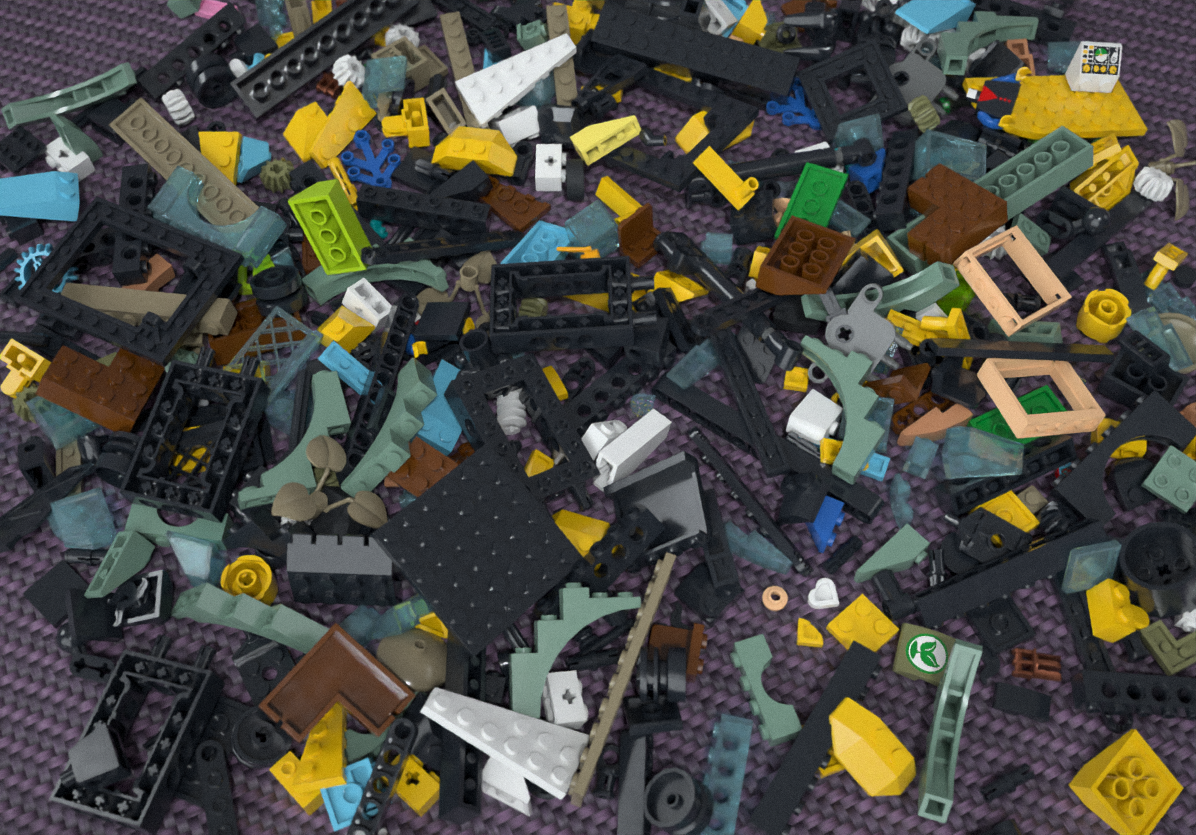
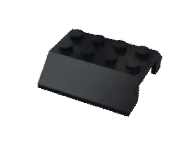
M294 532L293 537H290L289 543H287V574L294 602L302 604L324 603L328 605L349 604L354 606L375 605L387 607L398 606L403 601L401 581H395L394 563L371 535L369 536V545H365V535L343 534V544H339V534L317 533L316 543H313V533Z

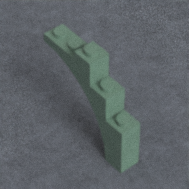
M975 11L973 22L958 21L956 32H940L937 54L943 74L964 75L969 56L997 39L1001 42L1015 39L1034 40L1038 18L996 16L995 12Z
M129 62L122 63L104 74L77 85L39 97L9 103L1 111L9 130L19 126L25 127L52 121L49 116L52 113L62 116L85 110L94 104L106 102L111 98H120L126 94L125 90L137 83L134 70L131 69Z
M409 237V238H408L407 240H405L404 242H409V241H414V240H412V239ZM429 258L421 259L417 262L403 261L399 264L369 265L366 270L327 275L322 265H320L302 279V284L308 296L319 305L347 291L348 287L362 278H365L369 283L382 280L417 281L429 285L440 292L449 288L446 281V272L440 266L436 267L433 265Z
M937 261L919 273L882 287L884 296L875 310L887 317L890 309L897 312L903 309L919 312L959 286L954 265ZM877 289L866 291V296L869 300H877L879 292ZM860 292L835 296L841 308L846 307L848 311ZM804 294L801 297L805 317L827 322L825 317L829 316L819 294ZM842 327L844 331H851L850 329L846 330L844 327Z
M805 335L800 344L804 348L802 355L813 361L828 376L838 392L844 409L846 422L845 437L833 463L832 473L853 485L883 441L885 433L880 424L875 421H868V418L877 406L879 395L869 387H862L871 373L873 362L866 355L851 351L848 357H845L839 350H832L819 339L810 338Z
M412 358L397 374L396 396L377 438L355 469L341 484V489L353 498L359 491L371 492L390 471L395 473L411 456L408 441L424 426L421 412L437 396L431 371L415 358Z
M566 583V588L559 589L560 620H557V615H541V621H534L535 653H531V648H515V654H509L510 710L533 718H540L541 696L546 677L555 658L566 643L583 627L602 616L619 610L640 608L641 597H633V592H619L617 597L608 598L607 593H592V598H589V587L582 588L581 583Z
M955 639L943 678L940 679L934 698V716L926 738V757L919 775L918 815L942 823H946L953 803L958 747L972 684L982 654V646Z

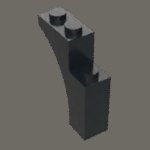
M263 507L256 513L251 510L241 519V524L237 521L226 531L229 535L222 541L228 549L242 547L259 549L276 555L287 562V543H289L290 537H293L294 532L313 533V543H316L317 535L304 521H294L293 523L287 521L281 525Z

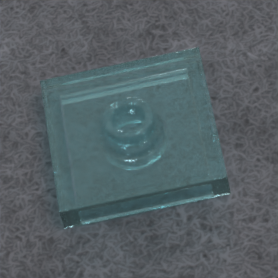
M1113 540L1071 549L1062 590L1068 594L1091 589L1108 578L1112 580L1121 548L1118 541Z

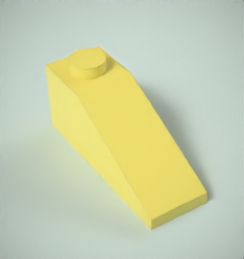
M633 115L587 126L571 136L570 139L576 152L588 166L639 135L641 128L637 118Z

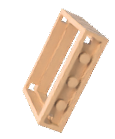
M1017 225L965 251L953 263L1008 337L1057 310L1072 298ZM1012 234L1016 238L1014 241L1011 238ZM1003 246L1047 306L1021 319L977 261V258ZM1059 294L1061 299L1058 300L1055 295Z
M988 358L977 373V377L1017 439L1095 431L1106 416L1068 361L1053 362V360ZM1050 375L1074 411L1027 415L1004 378Z

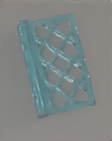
M276 305L224 370L231 371L232 369L242 368L244 354L247 351L257 350L258 359L260 360L258 366L261 377L258 378H262L264 382L270 381L267 385L270 393L263 409L264 412H267L321 344L323 334L317 330H311ZM278 314L285 319L287 327L273 328L272 320ZM301 330L307 336L302 341H293L291 331ZM287 331L289 342L276 343L274 333ZM271 333L273 344L259 345L258 337L261 334ZM290 347L291 356L279 359L277 348ZM274 349L275 360L262 361L260 350ZM276 364V375L265 377L263 365Z

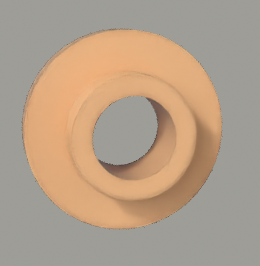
M771 586L764 591L762 601L769 610L779 611L786 606L788 596L781 587ZM771 595H778L780 599L775 601L771 598Z

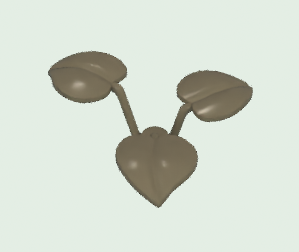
M1179 119L1166 122L1171 130L1175 154L1161 158L1159 161L1149 162L1148 167H1154L1157 170L1160 169V171L1166 172V175L1169 177L1171 174H1174L1175 168L1196 165V161L1178 164L1169 161L1176 157H1183L1185 153L1184 148L1188 145L1187 127ZM1171 177L1172 181L1176 182L1175 221L1181 219L1188 212L1190 197L1188 186L1184 185L1183 180Z
M481 251L464 263L460 269V280L456 281V286L449 298L446 291L440 292L435 288H428L416 296L419 300L417 313L422 315L427 302H452L459 287H462L467 292L475 291L483 314L476 320V329L482 323L490 322V310L487 313L484 308L478 282L482 284L491 282V265L497 264L491 251Z
M325 435L315 437L306 447L308 460L318 468H325L315 491L308 495L304 485L290 482L281 487L272 505L273 516H282L295 521L316 519L323 511L328 513L331 509L346 503H350L347 508L348 514L362 525L379 529L388 521L384 503L376 494L370 491H359L355 494L354 498L348 497L328 505L327 496L320 492L330 469L339 472L344 468L346 454L337 441Z

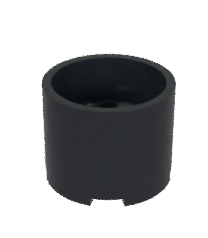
M1171 522L1147 523L1129 533L1121 545L1119 559L1124 583L1128 588L1129 598L1133 605L1142 608L1149 616L1169 619V616L1180 615L1187 611L1190 613L1195 610L1196 536L1185 527Z

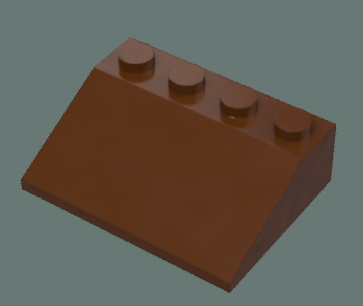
M792 215L762 262L755 287L776 295L826 294L856 238Z
M256 298L233 304L238 313L228 335H211L207 333L210 347L216 351L214 358L217 366L222 364L229 365L236 360L245 358V356L255 357L260 353L274 352L281 347L298 345L302 341L307 340L299 310L287 316L268 318L259 313Z

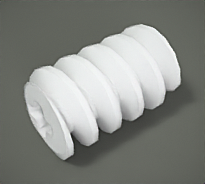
M523 388L509 392L505 397L503 395L497 397V420L505 435H515L521 431L520 428L525 427L527 424L526 419H524L527 416L526 411H524L526 406L521 404L519 400V393Z

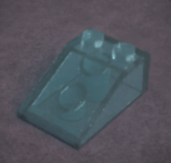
M927 129L915 141L913 179L926 178L925 174L941 163L974 182L986 174L987 145Z
M955 426L947 428L942 450L946 479L1021 475L1024 444L973 427Z

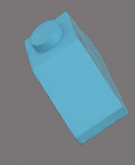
M243 137L240 148L237 182L242 183L261 173V166H265L266 161H271L268 142Z

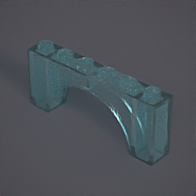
M177 166L147 207L154 214L152 218L241 253L245 259L241 265L245 267L250 265L257 269L287 224L277 213L263 206H260L249 218L232 225L217 226L202 221L198 214L197 201L204 184L193 172Z

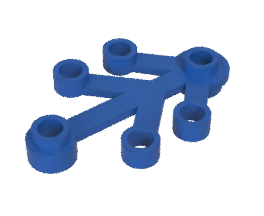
M799 78L795 79L792 88L795 92V99L790 96L787 106L779 105L776 101H769L766 105V112L769 115L783 113L782 123L785 126L808 124L813 130H821L813 109L810 110L805 106L804 89ZM793 113H801L804 116H795Z
M365 130L357 131L353 138L354 143L358 149H362L366 161L355 158L350 151L343 152L341 155L342 163L346 166H353L347 170L348 178L351 181H359L368 185L391 188V174L401 163L399 155L392 154L389 156L395 150L393 140L385 139L382 141V150L375 159L370 147V134ZM388 157L389 165L381 174L380 168ZM360 169L371 172L373 177L361 174Z

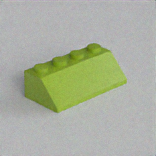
M338 179L317 182L288 200L327 275L362 271L368 268L369 264L361 261V250L364 247H371Z

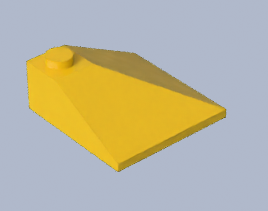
M1131 729L1086 763L1069 783V787L1083 804L1120 835H1149L1183 790L1180 783L1136 729Z

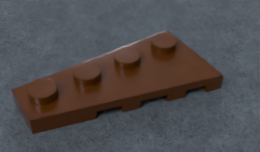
M489 176L493 188L487 195L478 199L480 203L491 205V211L515 231L519 230L522 233L551 210V204L547 202L541 203L535 200L534 196L530 194L524 195L518 192L515 187L505 186L499 183L498 179Z

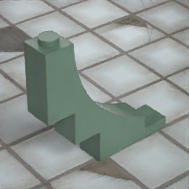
M323 370L313 375L311 381L313 416L305 436L284 461L261 474V488L251 486L239 492L238 504L240 510L273 503L281 487L290 482L304 485L308 495L315 491L317 486L312 470L314 465L307 458V445L319 435L329 437L330 435L346 433L349 431L351 424L337 371Z
M204 583L181 592L171 611V616L178 620L189 617L199 623L218 624L244 630L277 641L305 654L329 630L325 626L282 604L270 607L245 593L232 596L209 583Z

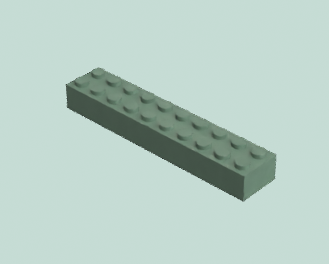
M1062 125L977 179L974 183L1007 201L1009 220L1092 167L1093 145ZM924 215L908 223L906 229H899L887 237V243L890 245L901 266L912 275L930 266L927 264V260L922 261L909 252L907 233L927 218Z

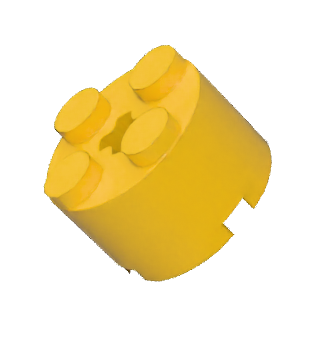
M1099 289L1089 293L1077 315V329L1086 336L1103 344L1119 336L1131 316V309L1128 306L1129 301L1123 294L1113 289H1106L1105 291H1098Z
M244 555L237 558V561L231 565L229 563L225 567L221 575L223 591L232 596L245 593L268 606H271L278 592L277 580L269 565L258 556Z

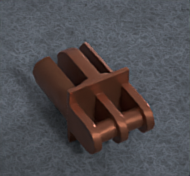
M332 70L329 73L323 72L324 77L316 85V91H323L324 95H331V98L336 99L339 94L343 93L344 87L339 85L338 80L334 79L335 74Z
M1036 648L1033 650L1012 649V655H1014V660H1012V665L1014 666L1012 671L1013 677L1024 678L1027 681H1030L1032 678L1061 681L1062 676L1059 673L1061 670V664L1059 663L1061 662V656L1038 653Z

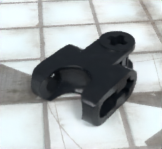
M509 0L511 7L497 5L490 11V14L497 17L501 22L506 23L509 26V32L517 34L518 24L524 26L537 20H541L548 27L546 9H543L540 0Z

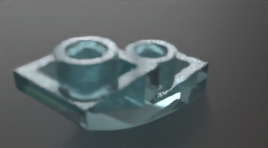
M900 473L894 475L890 485V502L895 521L901 530L907 523L911 524L913 510L908 503L906 504L911 492L910 486L906 480L902 479Z

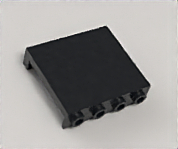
M685 451L603 487L604 495L614 500L617 523L624 516L625 511L638 502L647 507L665 527L658 537L625 570L628 574H636L647 566L657 565L659 559L664 560L666 552L677 557L682 555L684 551L702 547L705 542L713 539L698 460ZM636 527L631 529L630 536L635 532Z

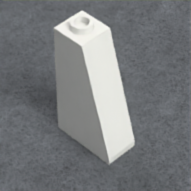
M653 408L599 451L596 466L601 474L593 484L604 492L603 487L629 476L667 437L672 422Z

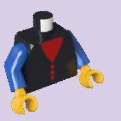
M1022 67L1017 73L986 80L982 91L969 88L965 101L977 104L975 115L984 126L986 125L991 129H1004L1005 132H1010L1011 128L1008 124H1015L1011 114L1020 91L1021 84L1019 83L1022 81L1024 84H1028L1031 79L1025 75L1032 72L1027 67Z
M417 313L406 344V353L413 355L415 358L418 357L421 364L426 366L434 362L436 356L449 350L452 344L460 343L461 335L459 340L416 341L413 334L421 318V315ZM470 317L467 318L461 333L463 335L469 332L470 329H475L473 320Z

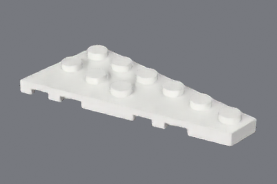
M566 33L455 81L456 88L480 127L484 129L488 126V122L494 117L497 119L502 114V110L509 105H514L535 87L536 82L541 78L544 80L548 77L549 72L553 68L560 67L576 53V46Z
M437 687L433 689L420 711L560 800L567 793L583 750L590 738L588 734Z

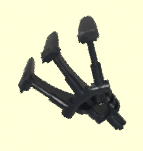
M812 0V2L805 4L804 12L784 16V25L804 28L812 45L809 47L786 49L783 53L799 57L801 61H812L811 66L830 58L837 44L839 8H828V11H826L824 3Z

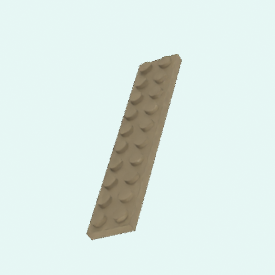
M142 98L138 99L109 124L131 148L234 247H237L268 219V216Z
M666 552L664 560L659 559L652 581L649 582L643 604L641 603V607L638 610L634 627L632 626L625 650L622 651L616 670V673L619 675L614 673L609 684L607 696L610 698L604 697L597 719L600 723L594 722L588 741L591 747L584 748L578 767L581 772L580 774L575 772L570 783L568 794L572 795L571 804L579 808L582 806L599 757L606 744L638 661L641 647L645 643L670 578L676 555Z

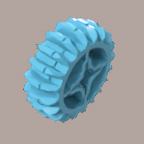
M37 244L36 248H28L29 253L23 252L21 254L24 260L19 259L16 261L21 268H15L14 270L16 273H20V277L15 278L16 281H22L19 289L31 277L32 265H34L36 271L44 261L41 256H48L53 250L52 244H46L45 247L43 244ZM70 267L63 276L61 284L58 282L52 291L61 294L66 283H73L72 280H78L79 276L73 275V272L77 271L78 267Z

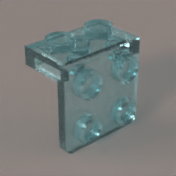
M255 0L259 24L261 26H269L270 36L276 41L282 33L283 25H286V14L282 10L284 0Z
M1081 41L1048 42L1047 67L1054 68V72H1066Z
M406 56L367 60L362 94L370 108H378V93L404 89L407 69Z

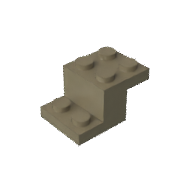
M406 36L371 54L372 61L394 85L406 77L415 81L414 92L429 85L430 77H433L434 74H442V76L448 74V68L425 44L416 48Z

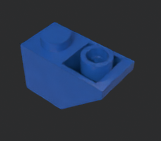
M884 148L876 151L877 160L871 166L862 167L857 163L848 167L850 182L861 181L866 186L868 193L878 189L880 181H883L882 170L886 167V152Z
M825 496L814 523H805L820 553H824L826 546L832 547L837 533L833 532L835 525L840 527L845 513L841 512L844 503L829 496Z

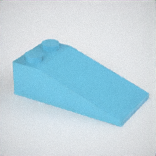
M912 0L897 9L895 14L924 33L930 34L957 28L958 21L967 22L976 4L970 0Z
M52 171L0 179V215L77 221L80 204L78 173Z
M539 220L500 264L565 260L569 252L557 251L556 248L572 247L578 237V232Z
M443 359L432 376L437 396L422 410L424 426L410 441L412 443L417 436L445 456H448L452 452L462 428L447 402L444 392L449 383L455 380L460 369Z

